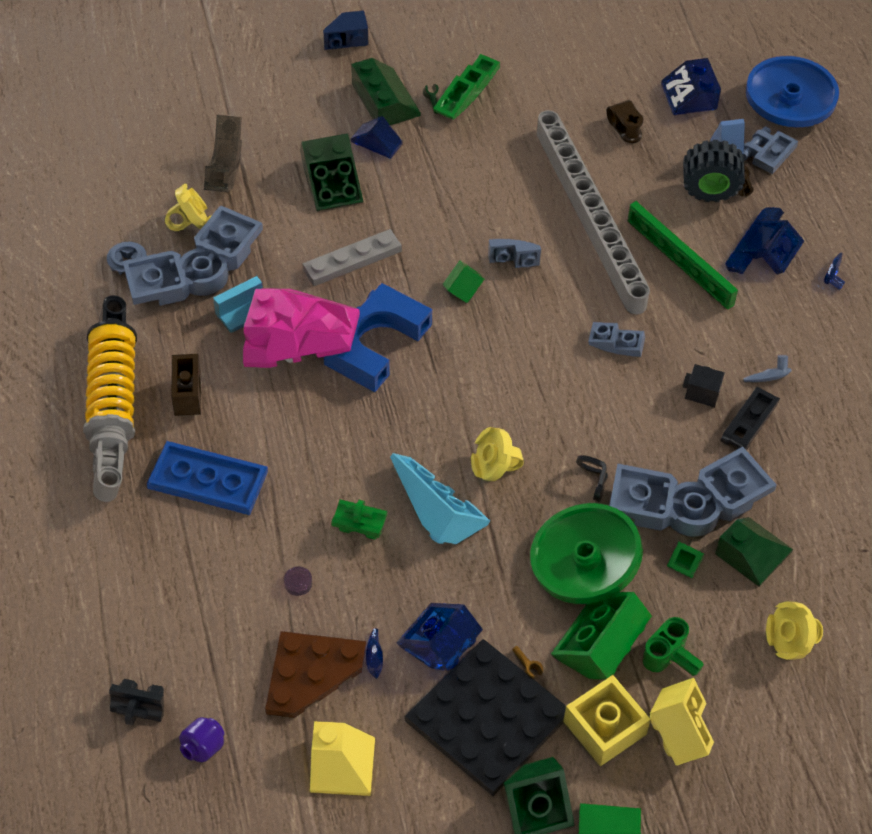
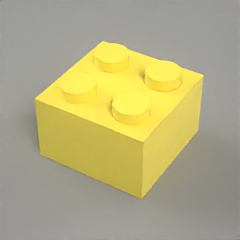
M612 675L568 704L563 722L601 767L646 736L651 719Z

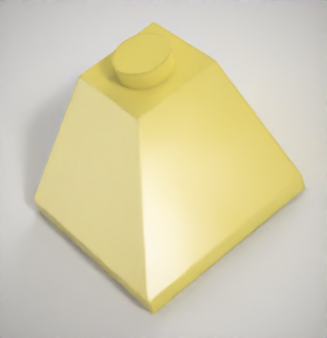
M314 721L310 793L371 796L375 737L346 723Z

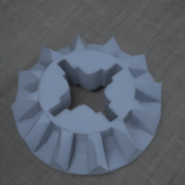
M122 242L109 250L107 263L112 271H118L121 275L125 272L122 256L127 259H135L147 256L145 249L138 243Z

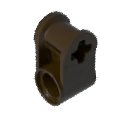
M626 100L607 107L608 121L617 130L622 139L627 143L639 142L642 139L640 128L643 125L644 118L635 108L632 101Z

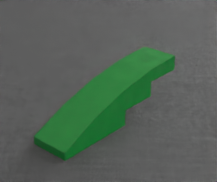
M480 54L472 66L468 64L461 76H455L433 108V111L454 120L489 84L499 70L500 62Z

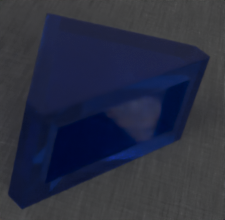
M383 116L362 124L351 137L352 143L390 159L403 144L401 138Z

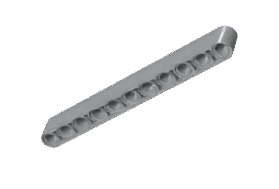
M545 110L538 116L537 137L625 309L631 314L644 313L649 299V286L559 115L554 111Z

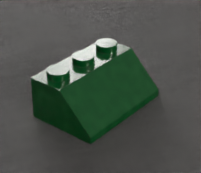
M374 58L351 64L352 85L378 129L421 116V112L394 68Z

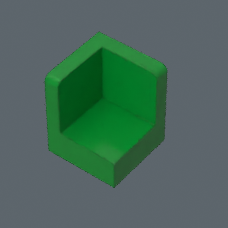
M459 260L443 285L449 292L468 303L485 279L479 272Z

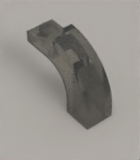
M217 114L214 151L210 164L205 166L204 190L227 193L232 190L241 156V116Z

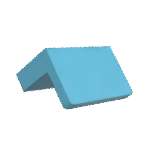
M257 276L213 297L215 314L231 333L244 327L255 289L263 288L262 282Z

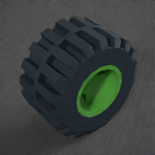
M706 140L702 144H695L693 146L694 149L690 148L687 151L683 162L685 190H688L690 196H695L697 200L703 199L704 202H720V200L730 199V196H736L738 191L742 190L745 183L744 158L741 150L737 149L736 145H729L728 141L724 140L722 142L718 140L708 142Z

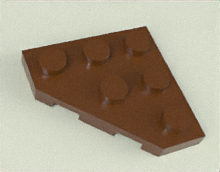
M281 631L265 707L266 715L296 718L305 712L306 707L317 700L321 701L347 679L350 677L353 679L362 673L366 641Z

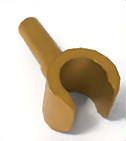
M518 646L512 649L526 668L524 672L534 679V675L529 670L531 668L536 669L538 674L542 675L543 665L539 661H530Z

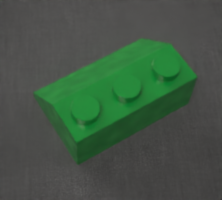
M619 592L606 600L586 604L551 655L588 679L606 680L615 674L616 668L625 655L630 652L631 646L638 636L645 630L646 624L652 615L634 592Z

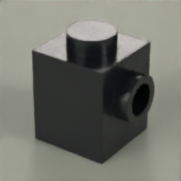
M695 364L692 374L686 373L683 388L687 389L685 399L715 408L725 372Z

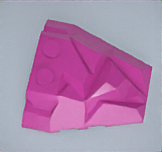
M255 289L244 324L246 339L243 346L244 367L271 368L276 367L277 361L292 358L293 363L302 361L301 356L316 354L317 358L349 352L360 311L354 307L293 289Z

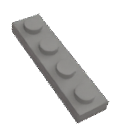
M389 229L302 263L303 271L312 285L317 286L402 252V245L392 230Z

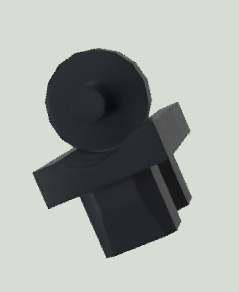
M123 679L119 685H111L109 689L111 696L110 711L125 715L126 725H134L136 718L161 722L164 716V688L162 686L152 684L148 687L147 691L139 690L138 684L134 680Z

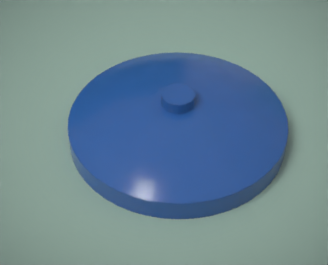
M779 56L762 61L752 69L747 79L746 97L753 110L770 122L787 127H808L819 124L832 115L839 99V87L832 74L818 63L801 57Z

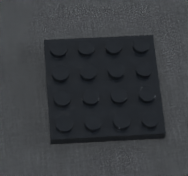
M482 639L405 715V722L488 793L494 796L504 786V782L516 773L564 723L566 705L485 639Z

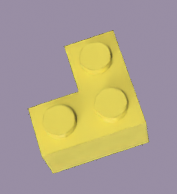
M694 678L662 688L650 712L651 724L655 730L659 731L663 739L664 750L669 757H672L676 766L708 756L714 743L701 717L706 701Z

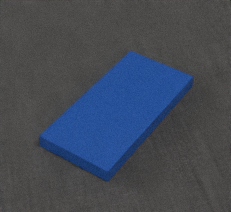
M166 441L148 479L147 488L250 515L267 476L268 467Z

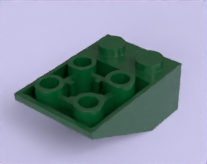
M348 133L301 142V158L316 211L364 202Z

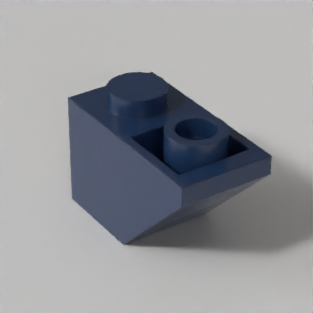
M364 10L343 12L323 30L324 50L369 45L368 25Z

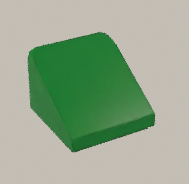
M678 541L667 567L693 578L705 554Z

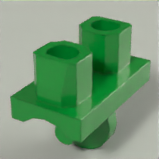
M339 499L331 526L339 528V531L350 533L353 531L364 534L366 538L376 540L382 532L387 511L365 506V501L363 500L353 503Z

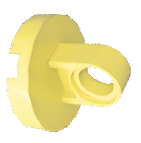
M187 184L175 190L178 203L170 208L166 214L165 224L170 230L180 231L191 223L201 229L211 217H207L204 212L208 208L202 198L193 188L187 190ZM171 214H180L183 217V222L181 224H173L170 220Z
M488 427L477 437L475 441L476 444H479L477 452L471 455V465L475 476L485 481H496L506 471H515L523 466L524 461L521 450L512 446L509 433L504 429Z
M790 601L779 603L775 606L778 607L775 613L769 614L767 619V642L769 646H774L778 652L775 654L780 658L786 660L804 658L811 652L814 644L821 641L823 626L818 619L813 617L811 611L804 604Z

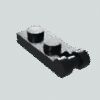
M756 387L723 433L720 442L726 445L730 443L737 447V449L744 447L747 451L751 442L777 407L780 398ZM738 431L744 434V437L741 438L735 435V433Z

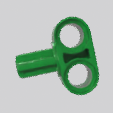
M679 617L669 618L648 639L642 658L643 665L647 670L656 673L661 672L674 661L692 676L697 675L704 665L703 662L684 648L689 634V626L684 619ZM670 633H675L680 637H673ZM651 652H658L662 656H655Z

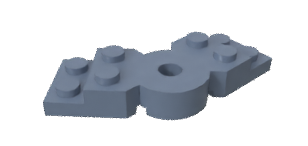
M220 205L194 237L196 249L188 251L182 257L179 253L167 251L122 261L133 305L158 300L161 306L184 301L190 293L205 296L218 292L228 281V271L238 269L251 253L250 245L263 230V224Z
M741 447L701 469L697 482H684L677 485L678 481L672 474L617 464L609 506L622 511L630 519H635L634 524L636 526L660 531L671 526L680 534L698 537L710 533L716 527L719 519L731 521L752 509L754 502L774 492L777 485L746 449Z

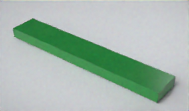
M637 201L630 204L627 222L726 309H730L735 305L738 293L736 287Z

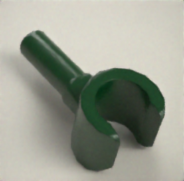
M433 84L432 89L434 93H431L426 85L423 88V95L430 99L434 108L437 104L436 94L439 87Z

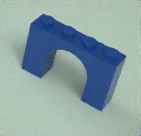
M383 283L376 290H372L369 293L367 300L361 307H357L360 315L351 350L324 357L325 366L373 392H376L390 375L389 359L365 347L359 341L360 337L373 328L388 327L419 341L432 326L431 308Z

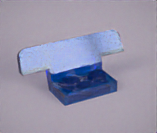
M764 208L726 261V268L730 272L743 274L753 259L762 257L777 275L784 273L804 243V239L788 220H780L784 214L781 208Z

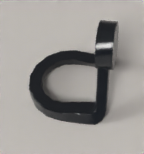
M579 455L576 460L578 466L587 471L600 474L599 483L593 496L594 501L600 502L605 489L604 484L608 479L607 466L605 462L596 458ZM583 462L591 463L593 465L602 467V470L591 467Z

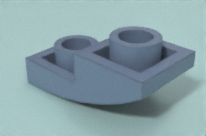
M489 239V263L514 261L515 268L540 265V245L513 239Z
M593 322L588 343L595 348L607 352L641 357L645 333L644 331L619 330L618 323Z

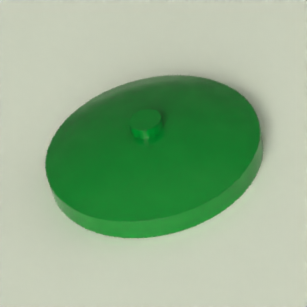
M598 503L571 506L553 515L536 533L530 550L532 570L540 586L554 598L573 604L596 603L622 591L634 579L640 568L643 556L642 541L634 522L617 508Z

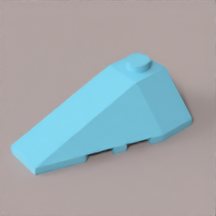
M392 453L390 457L421 524L430 532L429 536L432 540L439 544H444V542L457 544L489 524L490 520L468 500H465L463 503L453 496L455 490L438 481H434L435 475L414 459Z

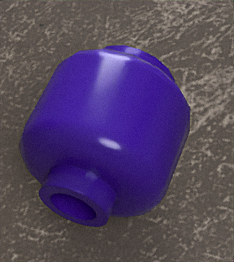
M200 717L195 719L182 730L179 736L182 755L190 761L195 760L200 763L208 761L224 745V730L222 726L212 718Z

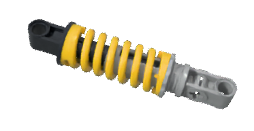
M110 295L104 299L99 322L92 325L87 332L89 352L87 366L88 387L86 389V423L83 426V433H85L86 439L90 441L89 449L94 454L93 494L98 500L103 502L113 501L117 497L122 482L124 454L128 450V441L135 435L134 420L132 418L134 407L132 405L134 403L133 381L135 379V373L133 372L135 369L134 347L137 342V333L132 326L126 323L125 300L116 295Z

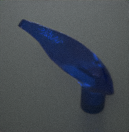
M842 252L834 258L824 277L825 284L830 283L839 290L846 283L836 276L842 261Z
M377 628L372 630L366 649V665L370 674L376 679L381 674L383 666V651L379 643V629Z

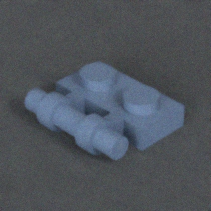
M765 126L755 132L750 142L744 144L742 155L744 161L748 157L754 156L752 164L773 174L797 148L798 141L780 131H777L773 136L770 134V128Z

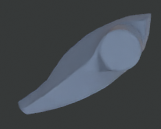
M778 355L777 368L767 369L743 379L744 382H766L785 377L792 371L791 368H788V356Z

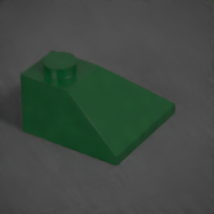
M750 517L737 519L720 536L715 555L760 587L792 553L793 549Z
M554 757L525 764L504 782L514 834H547L575 826L565 772Z

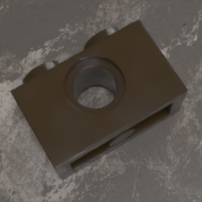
M198 354L172 355L171 399L175 416L201 415V368Z

